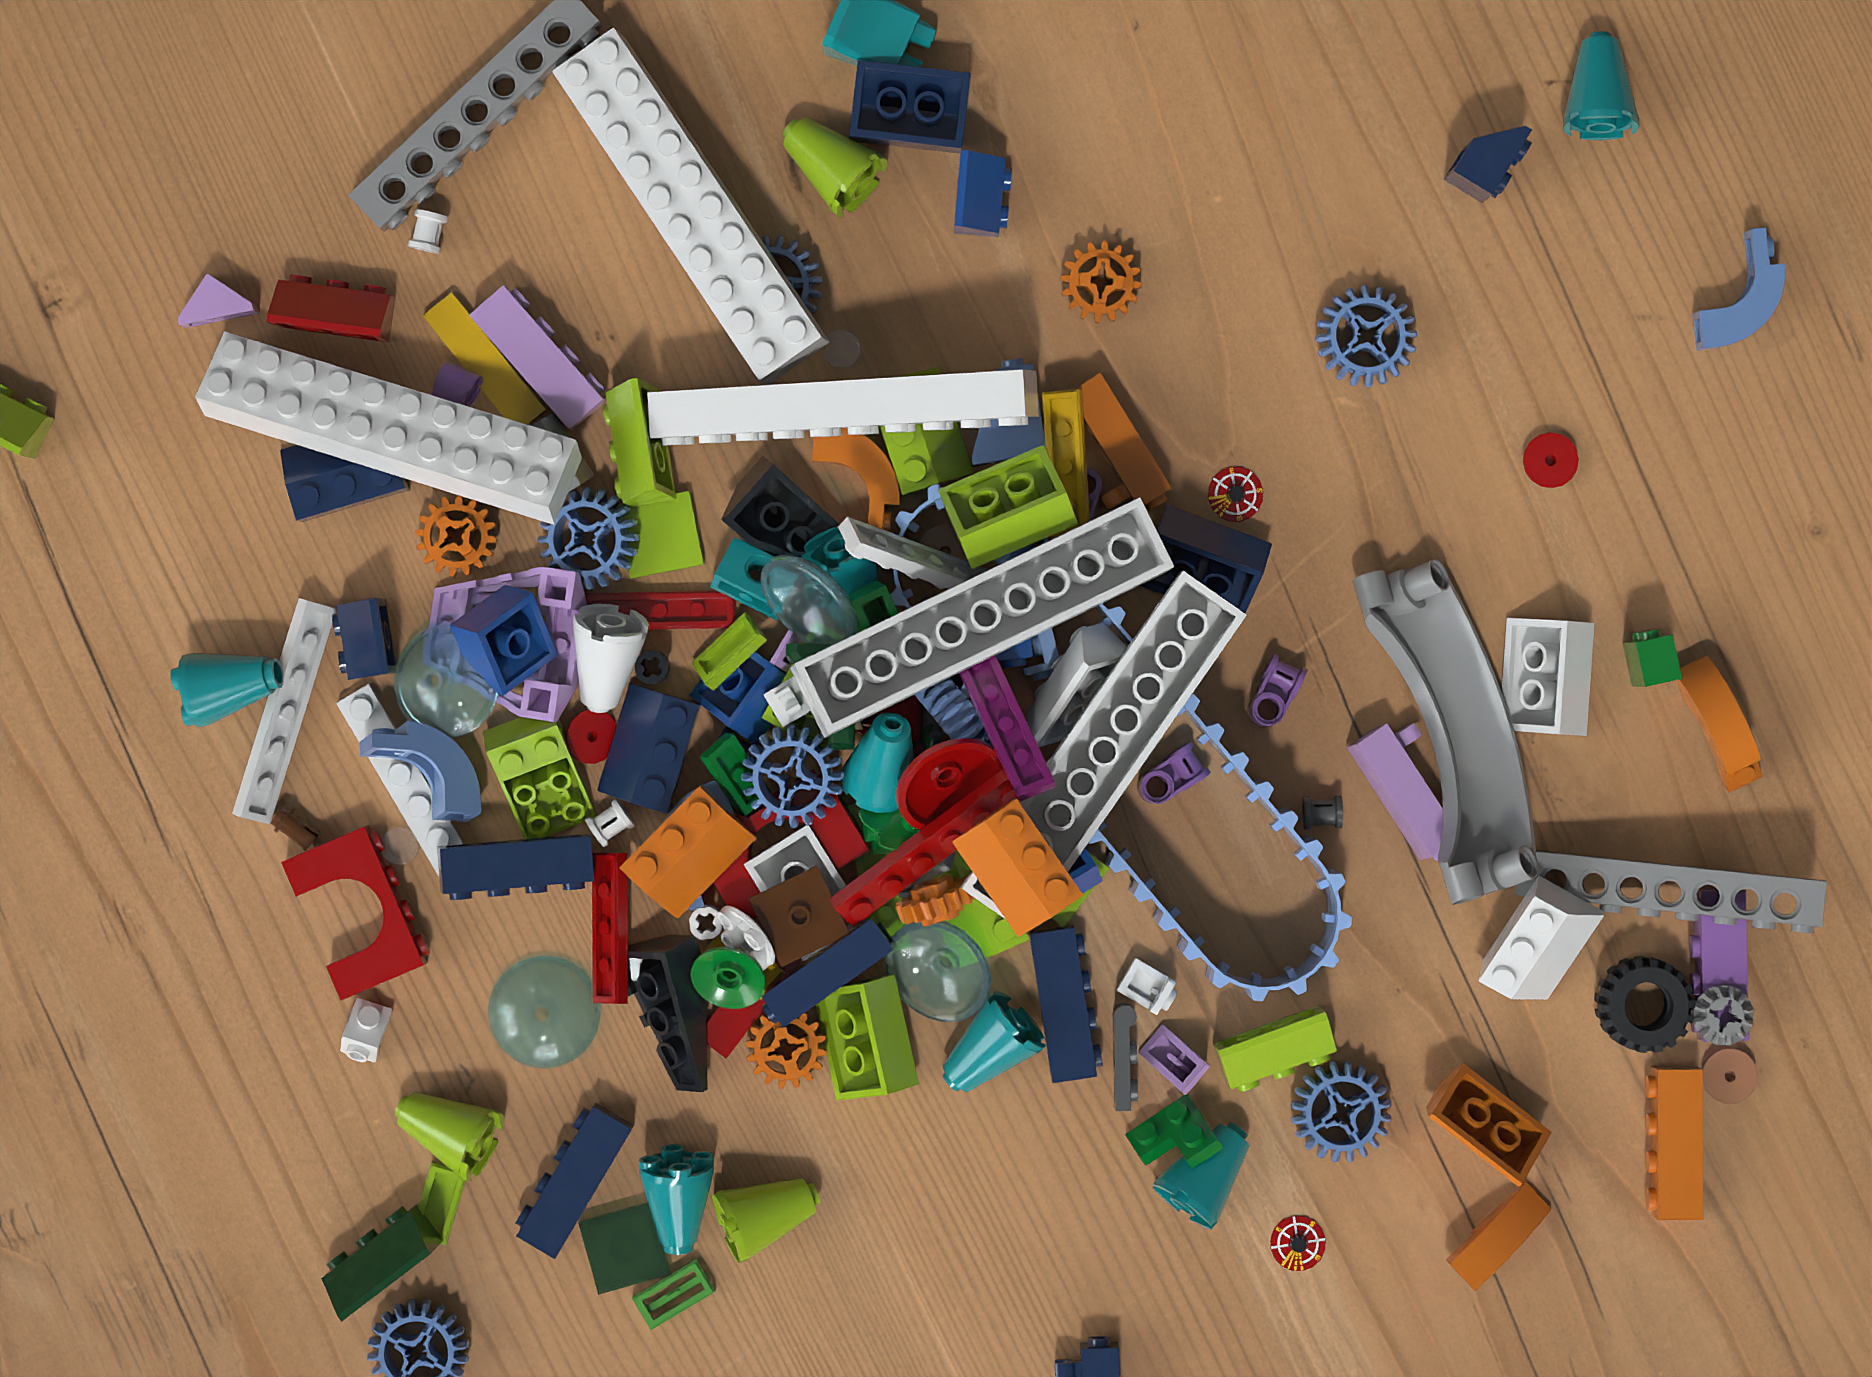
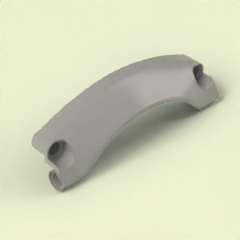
M1433 559L1409 570H1397L1388 575L1385 574V571L1380 570L1355 578L1353 585L1366 627L1389 654L1408 684L1432 741L1443 797V830L1438 862L1451 904L1468 902L1536 878L1539 867L1536 859L1531 806L1512 722L1490 661L1476 629L1449 579L1446 568L1439 560Z

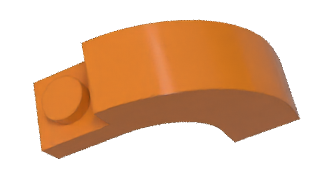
M841 428L842 436L813 437L812 462L838 464L854 470L863 479L868 488V524L890 532L892 512H884L885 505L900 506V494L893 467L882 450L864 435H848L847 428Z
M1707 655L1680 668L1682 679L1676 681L1681 697L1696 717L1710 744L1724 787L1730 793L1762 778L1758 762L1761 760L1754 737L1734 695L1714 663Z

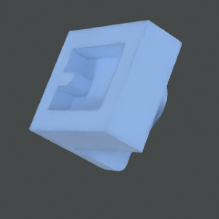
M1052 628L1031 638L1035 656H1043L1045 662L1023 668L1025 676L1032 674L1034 681L1050 677L1053 673L1052 666L1059 658Z

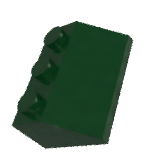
M417 1204L408 1211L404 1206L400 1207L385 1219L389 1226L379 1233L374 1228L356 1241V1244L359 1246L356 1251L349 1256L343 1251L326 1264L330 1270L321 1279L336 1315L341 1322L428 1257L443 1241L440 1237L441 1235L425 1214H422Z

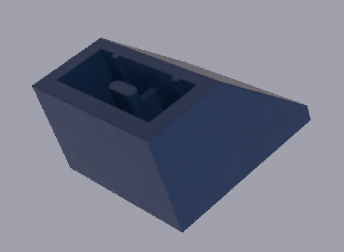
M1522 126L1473 138L1463 147L1444 180L1481 203L1490 196L1496 198L1498 194L1502 193L1512 177V174L1507 172L1510 165L1515 166L1518 161L1520 162L1530 148L1532 142L1527 140V137L1532 129Z

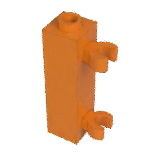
M1099 373L1073 389L1082 390L1084 423L1122 483L1100 497L1107 510L1129 497L1132 501L1141 498L1148 511L1167 501L1168 499L1164 493L1172 489L1102 374Z

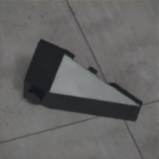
M764 456L759 459L737 484L721 518L749 545L804 567L806 566L804 565L802 554L805 555L806 553L804 549L806 543L817 534L840 525Z
M666 935L628 945V997L633 994L636 997L644 1013L639 1018L644 1028L650 1026L659 1042L656 1051L676 1090L704 1092L708 1090L706 1000L696 991L691 980L693 963L701 954L696 937L692 935Z

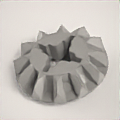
M1717 985L1707 989L1699 996L1693 1009V1016H1695L1693 1021L1698 1033L1705 1040L1715 1045H1732L1744 1039L1750 1028L1754 1025V1008L1745 993L1733 986ZM1728 1004L1730 1006L1729 1012L1738 1018V1021H1726L1720 1029V1019L1715 1017L1714 1014L1709 1013L1710 1009L1714 1011L1723 1010L1725 1005Z

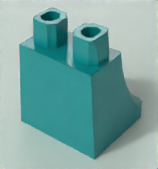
M841 0L822 43L823 54L856 67L858 60L922 67L923 62L907 55L906 51L910 42L929 50L937 29L921 20L919 13L895 0Z

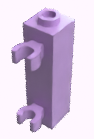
M1415 723L1406 725L1396 733L1392 732L1388 724L1378 726L1346 748L1419 860L1433 857L1437 861L1443 830V808L1404 750L1405 746L1421 737L1422 734Z

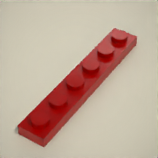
M1004 768L900 845L897 850L892 851L832 896L829 900L833 908L854 927L955 852L957 848L952 843L954 839L1016 797L1018 800Z

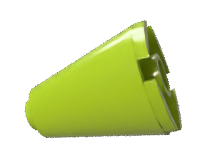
M808 117L801 120L794 119L783 132V137H785L783 142L784 148L829 209L840 218L844 217L843 210L846 209L852 213L868 199L879 184L875 179L878 170L880 169L885 173L887 169V160L880 153Z
M413 1092L409 1097L403 1096L395 1110L399 1127L460 1178L468 1182L472 1181L471 1174L478 1176L489 1162L498 1144V1141L493 1139L495 1129L503 1130L504 1115L496 1110L419 1092Z
M803 1178L720 1190L711 1196L718 1224L723 1226L727 1236L724 1239L737 1263L748 1261L816 1213L815 1205L820 1204V1198L812 1182L807 1184Z

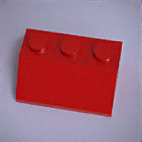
M289 274V281L278 279L267 313L266 321L279 328L389 343L395 298L386 294L387 288L364 285L363 291L349 289L348 282L329 279L326 281V286L311 284V277Z

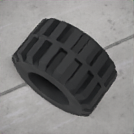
M1634 956V959L1625 958L1619 961L1620 965L1616 967L1611 966L1606 971L1608 973L1605 979L1601 978L1598 986H1601L1600 991L1595 993L1594 1001L1597 1002L1598 1008L1594 1010L1596 1017L1601 1021L1599 1025L1604 1032L1609 1034L1612 1040L1640 1053H1647V1051L1657 1053L1663 1051V1047L1668 1046L1671 1048L1676 1045L1677 1042L1675 1040L1679 1036L1685 1037L1688 1033L1685 1028L1688 1022L1693 1023L1695 1017L1691 1015V1008H1695L1696 1004L1695 999L1691 998L1690 994L1693 992V989L1684 980L1685 976L1681 971L1676 970L1672 965L1664 961L1644 956ZM1644 982L1653 983L1663 993V1011L1653 1023L1646 1026H1637L1631 1023L1626 1016V997L1635 986Z

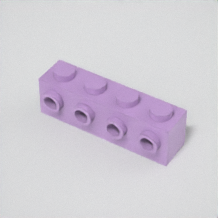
M503 285L469 316L562 422L573 431L606 402L600 395L605 389L591 373L586 377L581 374L575 367L580 360L566 344L559 348L550 337L555 332L541 316L536 320L531 317L525 310L531 304L515 287L510 292Z

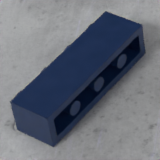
M588 834L437 846L440 892L442 894H449L450 900L471 899L472 892L487 891L488 897L510 895V888L525 887V893L548 892L547 885L562 884L563 890H578L585 888V882L594 881L591 836Z
M1073 925L1029 932L1052 1083L1097 1077L1096 1067L1103 1066L1100 1044L1092 1045L1090 1030L1097 1029L1094 1007L1087 1008L1085 993L1091 992V984L1088 970L1081 971L1079 956L1086 955L1083 933L1075 934Z
M597 1103L594 1104L591 1111L585 1107L583 1108L572 1126L579 1130L572 1143L564 1140L553 1158L559 1162L553 1175L545 1172L534 1190L540 1194L534 1207L526 1204L515 1224L521 1227L516 1237L553 1259L557 1257L634 1127L633 1124Z

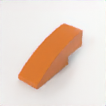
M1525 1181L1471 1231L1472 1235L1446 1261L1476 1291L1524 1243L1552 1209Z

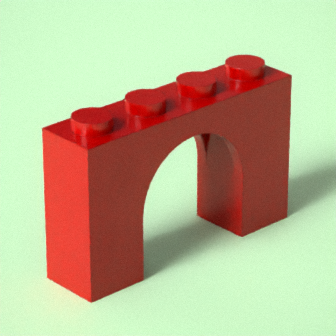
M814 769L810 771L814 774H817ZM822 773L818 775V778L823 779ZM800 777L795 780V782H796L797 780H799L800 782L803 781L802 778H800ZM813 788L811 790L799 789L792 798L791 805L807 804L815 800L820 791ZM778 790L772 796L780 801V790ZM829 793L836 800V805L830 808L822 804L826 811V816L822 819L811 811L813 823L809 827L818 837L836 869H839L869 851L871 845L865 841L861 828L841 795ZM764 807L754 814L751 811L746 816L737 815L736 817L756 836L763 826L775 821L777 813L772 812L767 819L762 818V813L767 808ZM800 815V816H799V822L805 824V823L803 822V819H802L801 815ZM752 842L713 883L728 906L739 909L754 920L758 917L749 898L761 892L744 866L746 862L752 859Z
M369 825L281 862L296 897L335 880L352 879L367 885L380 900L383 910V924L376 940L366 949L326 966L340 1001L427 964L426 955L430 954L423 934L416 935L411 921L415 920V915L407 899L401 900L396 886L401 885L398 874L392 864L386 865L381 852L386 850L382 837L378 830L372 831Z

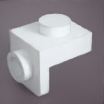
M1136 957L1116 988L1118 992L1149 1009L1156 1015L1161 1008L1167 1011L1178 993L1173 989L1176 984L1173 979Z
M356 998L342 1034L340 1051L358 1062H376L379 1055V1047L391 1019L393 1009Z

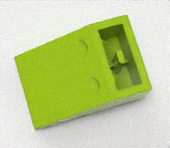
M519 717L483 731L486 753L524 839L546 837L583 823L589 816L592 818L597 816L576 760L567 745L566 734L559 719L557 722Z

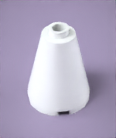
M612 604L586 605L580 608L579 615L575 613L573 617L580 700L590 711L596 713H606L609 709H613L618 705L649 628L646 618L638 612L630 609V615L618 613L619 606Z

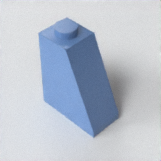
M1023 358L1001 361L1002 368L995 369V371H1034L1033 364H1024ZM1039 400V417H1028V425L999 426L998 419L991 420V427L979 428L971 457L972 467L1003 462L1041 445L1045 447Z

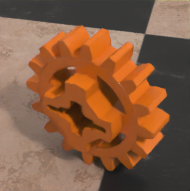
M1103 241L1100 249L1095 250L1092 242L1087 243L1086 254L1076 249L1073 254L1077 261L1075 263L1071 261L1065 262L1064 267L1071 272L1070 275H1062L1060 277L1061 282L1069 284V288L1062 291L1061 294L1062 297L1072 296L1073 301L1068 308L1073 310L1079 306L1082 309L1081 319L1084 320L1091 313L1094 314V321L1099 324L1102 315H1107L1109 321L1114 322L1115 311L1119 310L1124 315L1129 312L1125 305L1127 301L1136 304L1138 298L1131 292L1132 290L1141 289L1142 283L1133 281V277L1139 274L1141 270L1139 267L1130 268L1129 264L1134 257L1132 254L1124 258L1120 256L1121 245L1116 246L1113 251L1108 250L1107 241ZM1096 258L1095 267L1088 273H1077L1085 262ZM1110 260H1113L1122 268L1125 277L1116 275L1110 267ZM1101 265H1103L1105 280L1111 281V285L1105 287L1101 294V299H1099L1097 285L1091 283V279H1096L1101 270ZM1077 288L1085 289L1092 297V305L1081 298ZM1113 292H1124L1120 300L1106 307L1108 296Z
M457 495L455 504H451L448 497L445 496L442 497L441 508L432 503L428 505L432 513L430 517L420 515L419 520L425 524V528L415 530V534L423 537L424 542L418 544L416 548L417 550H427L428 554L423 559L424 563L428 564L434 560L437 562L435 572L441 573L445 567H449L450 577H456L458 568H462L463 573L469 576L471 575V565L474 564L480 569L485 567L481 560L483 555L493 557L494 553L487 547L489 543L498 542V538L489 536V531L497 527L495 522L486 523L485 518L490 513L488 509L476 511L478 501L472 499L465 506L463 496ZM463 511L470 514V516L462 521H454L447 513ZM436 523L440 528L439 540L433 545L432 531ZM452 527L457 530L466 528L461 536L464 541L462 545L454 542L450 545L447 544L449 543L448 540L452 537L449 532ZM480 527L481 542L477 549L473 545L474 532ZM451 551L460 552L466 560L453 562L443 557Z
M944 874L940 877L917 883L915 885L916 888L910 890L911 895L905 896L901 901L896 902L895 907L901 923L921 922L922 926H930L959 916L958 912L964 910L962 905L970 904L973 902V899H976L961 888V885L968 876L958 879V877L952 878L951 874Z
M808 1012L803 1013L800 1017L790 1022L801 1027L807 1035L799 1036L790 1031L788 1025L782 1027L779 1022L774 1024L764 1014L760 1016L763 1026L760 1028L752 1025L750 1028L756 1039L746 1040L745 1046L754 1048V1052L746 1058L750 1062L757 1061L758 1065L753 1071L755 1075L763 1071L767 1074L765 1084L768 1085L775 1078L779 1080V1089H783L788 1080H791L793 1086L798 1088L800 1077L803 1076L809 1082L813 1080L811 1068L822 1069L823 1065L817 1060V1056H825L827 1050L819 1047L818 1043L826 1040V1035H816L815 1030L820 1023L814 1021L808 1024L806 1022ZM773 1027L775 1038L771 1044L761 1047L763 1036ZM787 1038L789 1044H799L792 1050L791 1057H786L784 1052L775 1051V1048L780 1047L781 1039ZM812 1048L808 1062L802 1068H799L798 1058L801 1052ZM775 1060L782 1064L785 1072L771 1068L766 1061Z

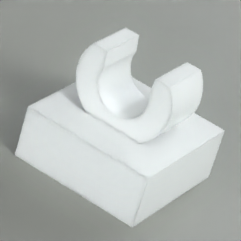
M795 677L790 678L764 694L782 727L789 725L811 711Z

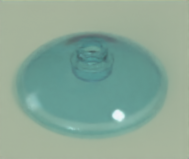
M789 555L774 557L764 566L761 572V586L764 596L779 620L789 630L796 633L799 638L807 643L836 644L856 634L857 620L853 604L839 581L827 570L805 558Z
M450 625L433 626L420 632L409 641L398 659L396 673L394 674V690L399 708L408 721L427 724L453 738L473 731L491 713L498 693L462 656ZM437 674L439 681L434 687L431 680L433 675Z
M941 921L930 926H922L921 922H912L905 924L894 934L892 938L898 947L886 955V970L888 975L895 974L899 996L910 1008L936 1021L957 1022L973 1016L984 1005L991 989L990 967L981 948L966 932L951 923Z
M534 956L514 964L498 979L489 999L488 1019L496 1042L511 1058L530 1067L554 1068L573 1061L592 1043L600 1025L601 1004L593 1003L592 980L580 967L560 957ZM544 1007L548 1010L549 1018L546 1021L537 1019L535 1015L537 1008Z

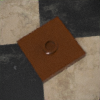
M817 865L749 898L781 967L850 934L842 916L833 908L829 900L832 895Z

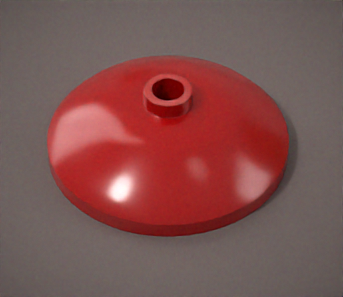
M961 738L938 743L918 755L903 772L896 790L897 806L906 822L914 828L922 830L1002 770L1003 766L994 747L981 740Z

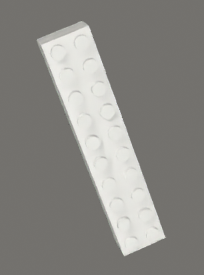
M613 27L552 71L759 381L770 385L830 343L643 63L619 31Z
M225 331L195 396L204 416L555 525L582 459L575 439Z
M1032 370L647 392L650 438H662V446L695 444L694 437H699V443L731 442V435H736V441L768 440V433L773 432V439L805 438L804 431L810 430V437L842 436L841 428H847L848 435L879 434L878 426H885V433L915 432L916 424H923V430L953 429V422L959 421L961 428L991 427V420L998 419L999 426L1028 425V417H1039L1036 371Z
M1138 498L795 663L790 669L825 738L1154 579L1172 569L1174 565L1141 498Z
M1181 571L1047 762V766L1055 781V788L1019 802L1067 872L1247 616L1185 571ZM971 871L961 885V888L1004 918L973 871Z

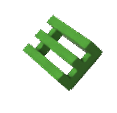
M695 1258L632 1296V1300L650 1330L711 1295L716 1289L709 1281L698 1259ZM694 1270L696 1276L645 1305L644 1299ZM701 1282L704 1287L702 1290L657 1317H652L650 1312Z

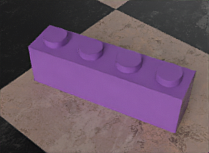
M1717 888L1699 889L1697 898L1701 904L1713 906L1719 901L1720 894ZM1744 889L1740 890L1735 897L1736 904L1743 910H1746V890ZM1699 914L1698 921H1694L1695 935L1689 936V954L1691 958H1695V972L1690 973L1689 980L1693 989L1691 995H1696L1697 1001L1699 996L1707 989L1717 985H1729L1739 989L1748 997L1747 919L1737 918V925L1713 923L1714 916ZM1728 1004L1725 1005L1723 1010L1714 1011L1710 1009L1709 1013L1714 1014L1715 1017L1720 1019V1029L1726 1021H1738V1018L1729 1012L1730 1006ZM1694 1021L1692 1024L1690 1023L1692 1032H1697V1039L1707 1042V1040H1705L1698 1033L1694 1025ZM1749 1032L1744 1039L1739 1041H1749Z

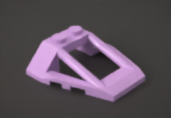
M537 567L528 571L508 573L494 578L435 588L423 663L453 680L481 693L480 695L503 705L520 717L557 722L578 686L573 617L575 613L579 615L580 608L587 605L579 572ZM504 585L519 589L539 587L537 599L535 600L541 614L547 616L546 627L558 653L555 658L523 681V695L513 691H509L504 696L499 695L485 679L478 677L481 675L462 656L450 624L471 610L473 605H478L493 594L492 591H497Z

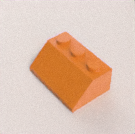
M701 785L619 868L646 895L678 919L757 837L704 785Z
M1016 797L952 841L1018 937L1052 918L1083 896Z
M1464 1063L1441 1081L1426 1106L1428 1116L1518 1187L1523 1184L1552 1133Z

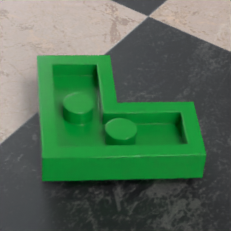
M1188 1094L1183 1095L1125 1134L1145 1166L1175 1146L1178 1147L1192 1169L1223 1149V1146Z

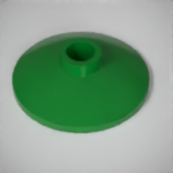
M716 947L706 950L696 958L691 969V980L696 991L708 1002L723 1008L740 1009L754 1004L761 998L766 986L765 973L760 964L749 954L735 948Z

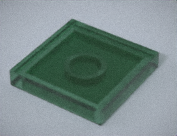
M648 1202L578 1222L598 1295L671 1275L667 1255L664 1251V1246L659 1241Z

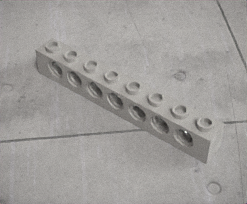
M554 0L348 196L383 232L389 227L391 230L398 228L408 218L409 215L406 211L416 201L421 205L434 194L436 188L433 185L443 176L447 179L453 176L463 166L464 163L461 159L470 150L476 153L491 139L488 133L498 124L504 127L517 115L518 111L515 108L525 98L531 101L545 88L543 81L553 73L554 69L570 59V56L580 46L584 49L600 36V33L597 31L602 26L600 21L580 0ZM559 26H564L570 30V37L563 44H555L550 40L551 32ZM531 52L540 53L543 57L541 66L536 70H527L523 67L524 57ZM503 78H511L515 81V89L508 96H500L496 93V85ZM475 104H484L488 108V114L481 122L469 120V110ZM451 129L459 131L460 141L457 146L453 148L442 146L441 138L446 131ZM423 155L432 157L433 166L428 173L418 174L415 172L414 163L418 157ZM395 181L403 182L406 188L403 197L398 200H390L387 196L388 186Z
M1536 851L1539 867L1537 877L1541 876L1546 879V875L1551 869L1563 871L1567 878V883L1563 889L1588 903L1600 904L1599 909L1604 912L1622 913V906L1638 908L1637 915L1660 917L1661 910L1676 912L1675 919L1698 921L1699 914L1714 916L1713 923L1737 925V918L1752 920V927L1775 929L1776 923L1791 924L1790 931L1801 933H1814V927L1823 926L1826 880ZM1597 873L1603 877L1605 887L1601 893L1590 894L1585 890L1583 881L1587 874ZM1537 877L1517 884L1516 895L1525 897ZM1636 877L1641 881L1643 891L1639 897L1628 898L1623 894L1621 884L1625 878ZM1674 881L1680 886L1681 896L1677 901L1666 902L1661 898L1659 888L1663 882ZM1704 885L1716 887L1720 894L1719 901L1713 906L1701 904L1697 898V892L1700 887ZM1742 889L1753 890L1758 896L1756 907L1751 910L1739 908L1735 901L1736 894ZM1781 893H1790L1797 901L1795 910L1790 914H1781L1774 907V900Z

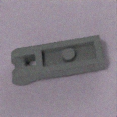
M1123 1002L1115 1006L1112 1014L1114 1108L1116 1111H1131V1101H1138L1137 1079H1130V1064H1137V1042L1130 1041V1027L1135 1024L1137 1015L1130 1004Z

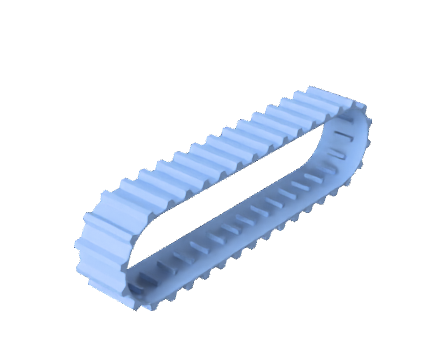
M937 484L929 487L927 490L928 501L920 505L914 513L899 512L895 518V522L901 530L899 536L904 537L907 529L916 533L919 525L913 521L927 508L934 504L938 511L945 508L938 489L941 487ZM1047 537L1039 540L1041 544L1049 542ZM893 569L897 588L890 596L896 607L905 606L909 609L911 606L906 599L914 595L911 589L902 592L897 570ZM1103 604L1096 606V609L1104 617L1098 624L1104 623L1107 627L1111 625L1129 646L1134 638H1131L1120 625L1126 614L1120 606L1107 609ZM963 683L960 690L968 698L970 696ZM1191 694L1177 716L1184 712L1201 732L1196 740L1201 745H1204L1207 741L1211 743L1226 761L1220 767L1223 772L1228 774L1233 770L1250 790L1245 795V798L1251 803L1256 799L1260 801L1274 818L1268 824L1272 830L1277 832L1282 828L1298 846V849L1293 853L1294 856L1300 861L1307 857L1321 878L1315 880L1317 888L1321 890L1325 888L1328 913L1322 912L1321 920L1326 922V927L1318 946L1312 943L1309 950L1313 953L1306 961L1295 969L1290 965L1283 968L1285 972L1283 975L1271 979H1261V975L1255 972H1251L1250 979L1233 976L1227 973L1230 966L1226 962L1221 960L1215 966L1201 952L1199 947L1205 941L1199 934L1190 939L1174 920L1181 912L1174 905L1166 910L1151 893L1150 889L1156 885L1153 879L1149 876L1142 882L1129 867L1125 860L1131 856V853L1126 848L1118 853L1102 835L1101 831L1107 827L1104 821L1089 843L1092 844L1102 840L1110 850L1105 863L1114 873L1123 870L1129 872L1134 880L1128 890L1139 902L1151 899L1157 905L1158 909L1153 916L1155 922L1164 931L1174 928L1179 931L1182 937L1177 948L1188 960L1201 957L1207 964L1205 976L1215 986L1222 988L1231 982L1239 987H1243L1245 993L1253 1001H1263L1269 990H1280L1287 987L1299 995L1307 991L1306 978L1313 975L1321 966L1334 968L1339 961L1333 951L1338 940L1339 931L1352 925V917L1341 911V901L1338 890L1346 881L1342 873L1334 869H1326L1318 859L1323 846L1317 839L1310 836L1300 838L1293 828L1298 820V816L1292 810L1285 807L1276 809L1268 800L1274 790L1271 784L1262 779L1252 781L1244 772L1249 758L1241 751L1234 750L1228 752L1219 742L1225 731L1221 725L1212 721L1204 724L1195 714L1200 700L1194 694Z

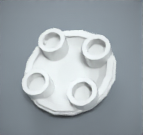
M728 905L717 913V917L725 930L720 937L726 947L739 949L749 954L760 964L763 971L775 962V954L770 940L758 923L749 915Z

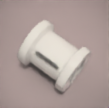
M415 209L414 215L417 217L413 238L408 241L407 247L440 254L441 248L438 246L442 226L444 223H447L448 217L430 211Z
M618 799L611 801L612 806L595 818L589 816L585 819L588 827L603 847L609 844L608 840L626 827L629 829L635 827L631 817ZM615 817L617 818V820H616L615 822H613L612 824H610V825L607 826L606 828H603V826H604L606 823H608L609 821H611V820L614 819Z
M706 904L694 910L689 918L690 930L695 937L701 940L713 939L721 932L723 926L717 917V913L720 911L719 908ZM709 913L713 914L715 918L712 923L716 926V929L707 928L705 931L700 930L698 926L701 921L697 916L701 914L705 917Z

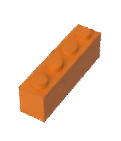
M1651 1066V1075H1647L1645 1079L1646 1097L1651 1098V1113H1646L1645 1117L1646 1134L1651 1136V1150L1646 1151L1645 1164L1647 1173H1652V1188L1646 1189L1647 1210H1652V1216L1657 1220H1704L1703 1069L1697 1066Z

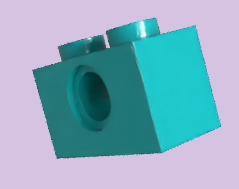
M734 537L714 574L710 587L778 620L802 570L796 568L793 562L782 559L780 556L774 557L762 551V549L749 545L744 539L740 540ZM753 570L760 571L765 575L766 580L756 581L750 577L748 572Z

